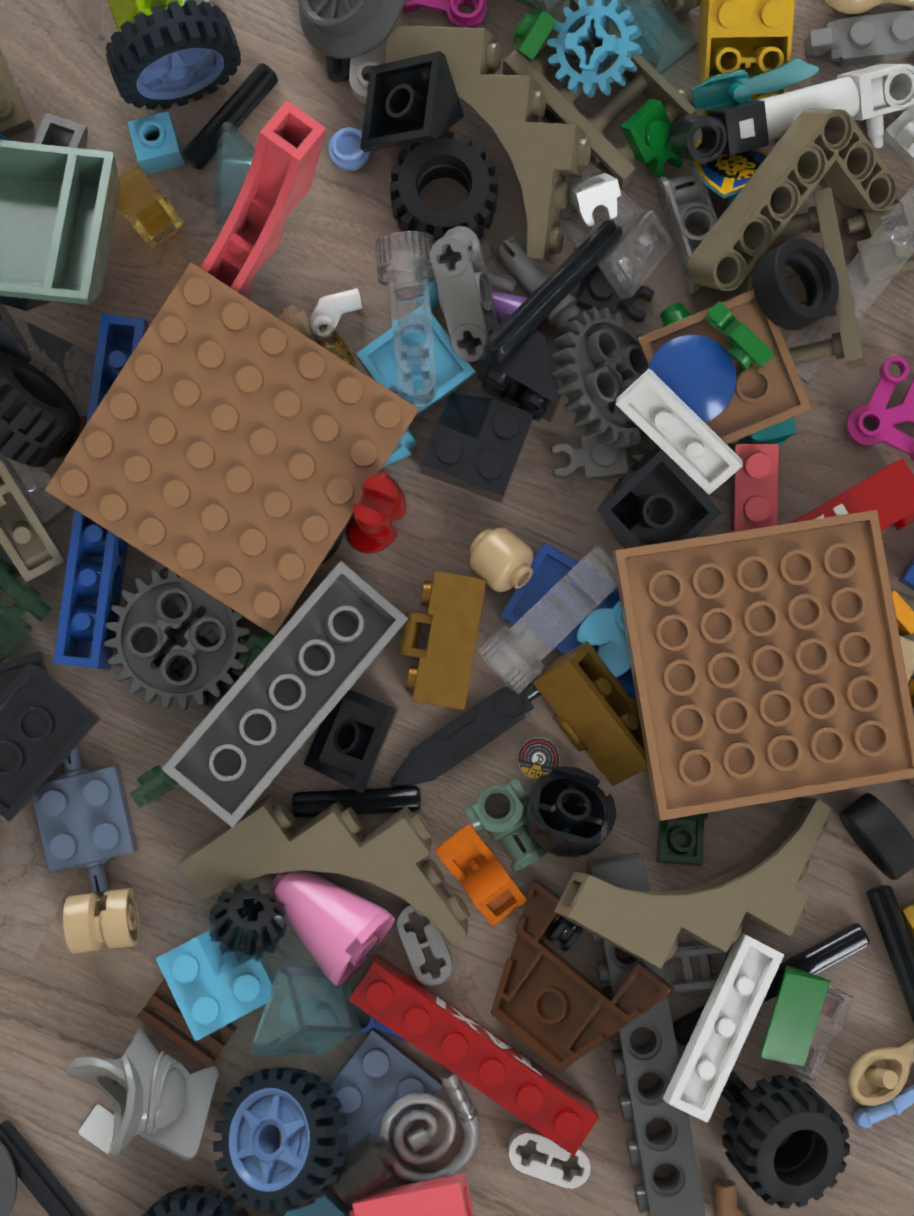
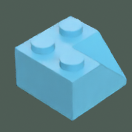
M210 930L155 958L195 1042L272 1001L281 993L264 956L256 962L250 954H245V957L238 963L236 952L234 951L221 955L219 949L220 942L211 941Z

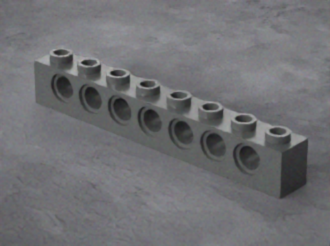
M639 853L587 861L588 873L584 874L591 875L619 888L634 891H650L644 857ZM591 933L593 944L601 943L603 961L596 962L601 989L608 988L609 996L614 998L637 963L642 961L632 955L627 958L617 957L614 952V945ZM644 963L665 980L663 967L660 969ZM667 996L618 1031L616 1037L619 1049L611 1050L616 1078H624L626 1094L619 1095L624 1123L631 1122L634 1136L633 1139L626 1140L629 1160L632 1168L639 1167L641 1183L634 1185L639 1213L647 1212L648 1216H706L689 1115L662 1099L679 1064ZM640 1027L651 1029V1037L646 1044L636 1046L630 1043V1036L635 1029ZM654 1072L659 1075L658 1083L652 1089L643 1090L638 1087V1081L643 1074ZM654 1118H664L667 1120L665 1128L660 1133L650 1134L645 1131L650 1120ZM663 1163L674 1165V1170L670 1176L663 1179L653 1176L655 1169Z

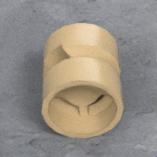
M132 888L109 890L103 894L102 898H99L95 893L71 895L66 898L63 910V929L70 953L78 954L99 951L103 943L109 949L137 946L140 937V911L136 893Z

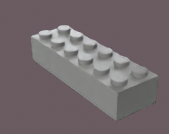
M340 561L161 769L233 828L409 618Z

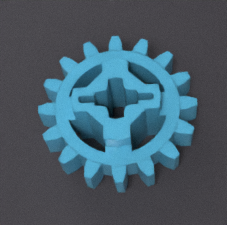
M578 0L579 10L573 12L566 6L563 11L567 20L564 24L556 22L554 25V29L559 33L558 38L548 39L547 45L557 51V53L549 57L548 62L553 67H561L555 74V77L561 83L569 80L568 89L576 94L583 85L584 94L589 98H593L596 87H599L607 96L611 93L610 83L616 81L622 87L626 85L622 75L625 70L636 72L637 67L631 61V57L642 54L643 49L639 44L634 43L633 40L641 36L642 33L637 25L629 26L635 17L629 9L621 12L622 5L618 0H612L607 7L605 0H594L591 6H589L586 0ZM608 20L618 26L621 38H617L616 35H609L610 26L607 24ZM596 39H599L602 42V46L594 48L593 55H591L587 48L588 46H595ZM569 56L580 58L579 68L582 69L581 74L573 69ZM614 60H616L615 63L604 72V69L608 67Z

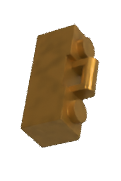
M435 571L433 581L425 580L422 592L421 606L428 607L427 615L405 612V616L409 619L402 627L398 655L420 658L418 667L410 665L406 691L414 693L412 701L465 710L487 580ZM421 624L431 625L427 650L416 649Z
M588 641L552 662L536 678L533 684L539 690L543 699L556 712L552 717L578 752L588 748L586 753L612 787L648 769L638 706Z

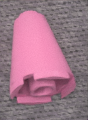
M314 871L279 873L271 884L276 896L275 902L285 904L286 912L284 918L327 979L334 985H342L356 973L369 958L366 954L374 944L379 946L395 920L394 916L387 909Z

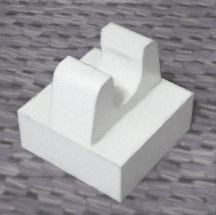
M914 104L886 128L883 135V140L909 166L914 162Z
M603 173L569 185V204L575 207L581 221L587 226L595 225L592 213L598 205H603L606 217L613 219L617 216V197L621 196L617 178Z

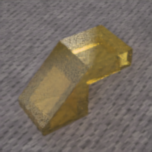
M138 163L119 176L120 192L117 208L151 251L186 226L177 211L161 190L153 185Z

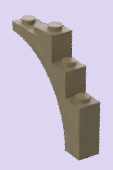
M395 26L387 36L384 64L441 51L446 56L458 97L469 103L493 128L511 158L522 188L526 211L527 258L538 263L555 264L556 254L561 253L564 241L563 228L559 227L561 209H566L569 199V186L565 182V177L582 178L583 166L588 165L591 155V142L589 138H586L587 133L576 124L538 122L539 118L544 116L546 109V94L542 90V85L531 76L495 74V71H498L501 65L502 50L498 39L486 28Z
M270 794L248 809L233 828L227 824L189 850L177 865L203 901L232 885L266 874L292 871L337 873L370 882L401 897L428 917L452 945L468 934L467 918L470 916L467 906L456 893L451 896L443 886L444 876L436 863L430 858L426 861L424 859L430 854L432 844L430 837L433 836V832L424 817L419 813L414 816L407 806L364 835L362 833L364 826L359 816L350 807L345 810L339 800L296 829L293 826L295 819L289 808L283 802L277 803Z
M796 798L781 825L757 852L731 871L695 886L673 891H634L619 888L591 875L574 871L554 912L640 961L660 969L674 955L678 946L677 936L680 931L707 947L726 953L729 947L738 940L742 932L743 917L770 932L791 937L793 931L803 921L805 916L804 907L809 898V895L798 890L795 886L808 870V858L815 843L821 839L827 829L826 819L832 807L818 799Z

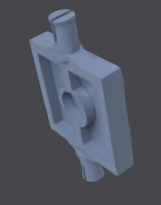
M77 746L63 762L65 774L60 775L51 782L45 783L32 797L48 873L70 867L87 868L91 893H97L110 889L104 863L110 861L115 856L135 852L138 850L120 766L117 765L100 770L83 769Z

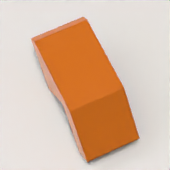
M470 823L435 849L440 860L461 883L476 908L493 927L528 901Z

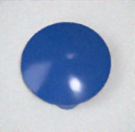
M685 335L670 340L655 353L648 367L703 422H707L719 415L727 407L735 391L736 370L730 355L719 343L704 336Z

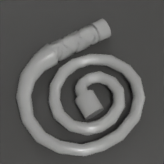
M447 1068L440 1072L439 1078L446 1092L449 1093L452 1104L456 1107L455 1110L464 1130V1142L460 1152L447 1166L432 1173H417L405 1169L396 1160L389 1143V1130L393 1119L403 1108L411 1104H429L441 1112L446 1123L445 1136L439 1146L433 1151L421 1155L410 1152L405 1146L403 1140L404 1130L410 1122L416 1119L425 1120L428 1128L423 1129L421 1127L407 1135L415 1152L430 1144L429 1139L434 1137L437 1132L438 1124L436 1118L428 1110L413 1109L402 1115L394 1127L393 1144L397 1154L407 1163L423 1165L435 1162L442 1157L454 1141L456 1131L454 1114L442 1099L429 1093L406 1095L396 1100L386 1111L379 1129L380 1150L387 1165L398 1177L412 1183L454 1175L470 1160L478 1145L480 1124L477 1109H475L471 1099L469 1100V1095L465 1087L462 1086L461 1079Z

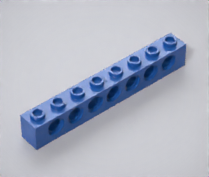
M101 314L86 425L149 328L150 324L146 319ZM75 509L53 663L111 670V664L108 663V660L113 656L114 648L104 646V642L115 638L116 632L108 629L105 625L106 623L117 622L118 615L111 607L112 605H120L128 543Z

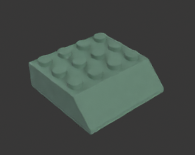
M0 140V296L89 305L102 293L120 192V181L114 152Z

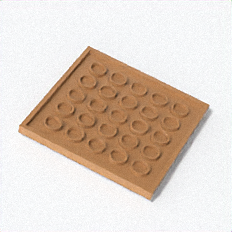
M190 262L47 485L45 491L275 636L353 516V504H359L363 493L360 486L372 475L381 472L418 414L419 409Z
M877 510L626 548L612 552L657 820L662 821L914 778V715Z

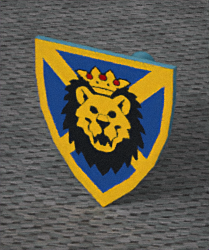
M697 140L695 148L700 145L702 140ZM754 149L732 156L721 154L711 162L693 161V168L699 179L722 198L728 197L729 206L769 153Z

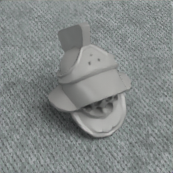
M141 1026L136 1031L130 1046L122 1057L118 1059H99L93 1056L77 1057L66 1065L65 1072L71 1078L98 1088L113 1100L115 1118L109 1156L119 1157L135 1135H140L184 1160H191L195 1157L219 1074L216 1066H210L209 1068L189 1074L183 1064L177 1061L176 1058H172L165 1051L159 1053Z

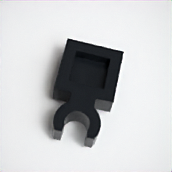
M597 264L581 281L576 295L578 300L577 306L587 310L596 307L598 311L607 307L611 315L615 314L617 308L624 310L625 315L630 320L643 322L647 312L637 309L633 301L640 298L650 302L654 291L646 286H636L632 289L625 287L628 274Z

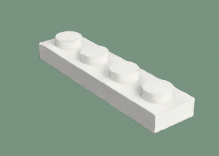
M743 933L740 934L738 940L732 946L662 1098L668 1104L708 1123L783 959V953Z

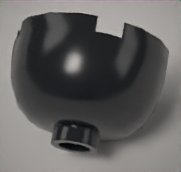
M566 766L553 768L551 773L544 776L542 774L531 788L524 808L527 829L534 842L552 855L576 858L589 854L607 838L613 829L617 816L613 797L610 793L606 797L604 791L598 787L601 781L582 769Z

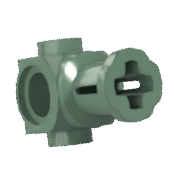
M517 778L510 782L507 781L502 785L492 784L486 786L480 792L477 800L464 809L477 832L485 828L493 841L500 839L513 861L510 866L513 872L526 868L547 853L534 842L527 829L523 804L527 802L528 796ZM493 793H502L508 797L509 808L501 816H492L485 811V801ZM515 834L518 835L519 839L524 845V851L520 849L519 845L514 839Z

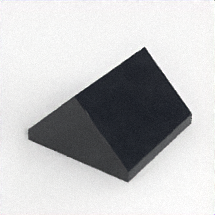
M441 51L371 67L360 144L361 150L370 152L434 140L464 117L446 56Z
M349 689L321 722L304 765L357 792L363 793L367 789L399 709Z

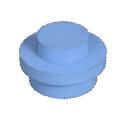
M346 127L340 129L331 137L328 150L331 161L335 166L345 171H355L362 168L368 162L371 151L364 152L360 149L362 131Z

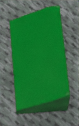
M786 965L759 1057L771 1061L805 1066L830 980Z

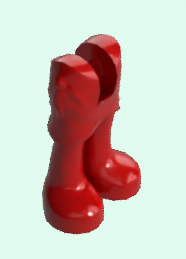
M386 472L375 474L368 478L360 486L363 493L359 504H353L355 518L351 519L346 526V537L349 544L360 553L374 554L383 551L393 544L398 536L397 528L391 524L392 519H402L406 515L407 505L404 492L398 482L390 478Z

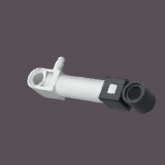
M876 64L839 74L836 80L760 100H748L743 103L733 102L707 110V116L684 115L673 124L669 142L673 152L683 159L711 162L721 154L732 156L769 146V141L781 138L804 110L842 109L848 112L853 120L862 121L866 119L867 137L873 148L878 149L883 146V115L904 110L914 104V67L909 64ZM893 79V89L890 93V83ZM700 128L702 131V141L695 148L693 137Z

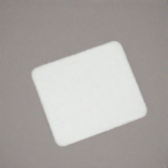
M97 1104L79 1129V1135L109 1155L115 1115L100 1104Z

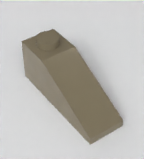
M0 453V544L24 581L28 582L65 562V558L7 457Z

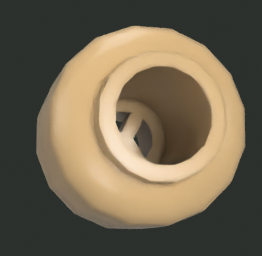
M505 527L484 530L475 538L469 548L471 571L480 579L487 580L486 584L497 592H505L513 587L520 589L529 581L533 574V569L531 568L533 550Z

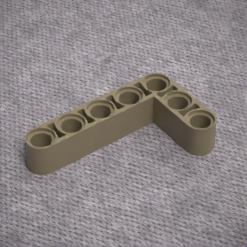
M807 109L798 115L692 253L687 269L688 276L694 284L723 291H732L741 285L759 258L768 250L821 179L825 181L828 187H831L834 195L846 208L883 211L892 205L897 192L896 180L848 112L842 109Z

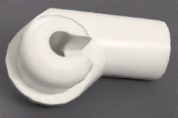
M358 288L323 296L318 300L309 319L312 332L316 337L321 339L330 337L334 333L342 314L363 309Z

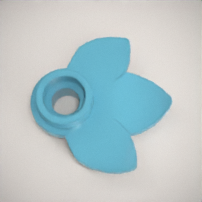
M619 600L613 609L602 608L590 613L582 622L577 633L578 642L584 643L588 641L590 645L598 646L597 654L615 677L624 674L631 668Z

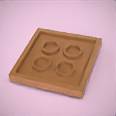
M753 290L722 303L740 323L744 322L775 355L757 372L751 367L747 370L742 369L732 359L736 370V387L733 397L719 415L704 422L726 444L812 410L781 329L763 314L755 299ZM712 307L639 337L638 343L648 367L655 353L665 343L680 336H704L716 341L727 351L730 346L726 342V338L716 331L704 318Z

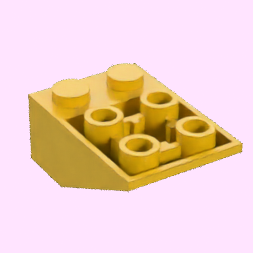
M701 0L698 28L700 84L704 83L711 76L741 69L748 73L749 78L790 61L795 0ZM788 88L774 92L754 94L750 97L751 100H760L786 93ZM701 109V115L707 116V110Z

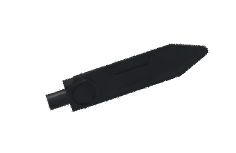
M537 677L521 688L517 682L510 687H502L414 747L392 778L391 785L394 788L433 781L525 718L526 713L534 708L531 701L541 695L533 684Z

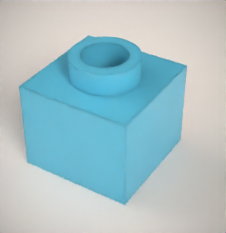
M169 111L127 122L137 162L145 175L185 165L176 126Z

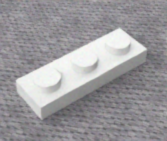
M650 368L616 399V405L709 495L743 467L742 459Z

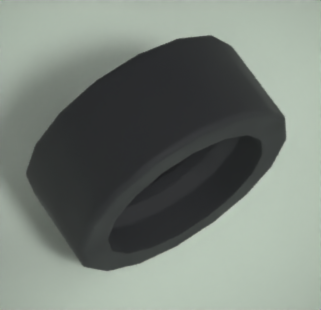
M790 239L760 257L753 269L752 286L755 299L763 314L776 326L788 331L801 330L833 312L838 301L839 283L835 268L830 259L816 244L806 239ZM785 265L790 266L803 282L807 295L806 305L798 301L790 291L784 274Z
M865 793L839 813L841 822L854 842L888 878L898 880L914 867L913 837L893 812L871 793Z

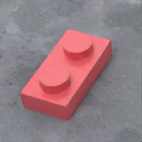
M732 444V450L742 459L743 467L732 475L731 530L743 531L777 525L779 444Z

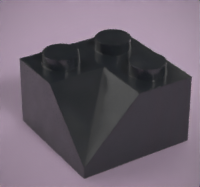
M452 393L436 424L421 463L422 473L502 503L534 414L493 398Z
M661 448L649 450L618 480L597 508L605 524L624 549L696 538L721 514L718 508Z

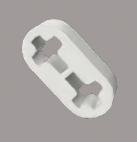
M530 1126L520 1127L509 1138L508 1153L510 1162L515 1169L522 1173L569 1189L580 1187L590 1176L591 1166L589 1158L582 1146H580L575 1154L580 1169L572 1168L569 1174H564L562 1164L552 1159L554 1157L568 1161L571 1154ZM528 1140H533L536 1150L545 1154V1157L531 1153L528 1159H522L521 1150L517 1146H526Z

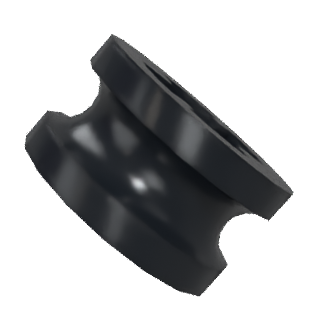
M560 916L548 933L547 939L550 942L554 940L559 941L561 944L560 949L566 952L576 942L584 929Z

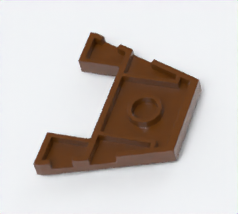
M533 880L528 888V901L524 914L520 916L515 931L517 937L511 957L506 960L491 1014L555 1070L560 1072L669 996L675 988L643 962H640L634 967L614 998H611L544 943V939L560 917L554 910L561 897L541 881Z

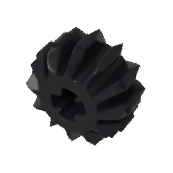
M238 883L233 889V893L222 891V894L218 897L217 904L214 905V908H211L209 916L211 941L220 942L219 949L221 955L234 951L239 963L245 957V954H250L258 962L263 957L264 952L273 954L278 948L279 940L285 935L287 924L285 923L286 919H284L286 912L285 904L275 902L274 890L262 894L260 893L258 883L251 890H246Z

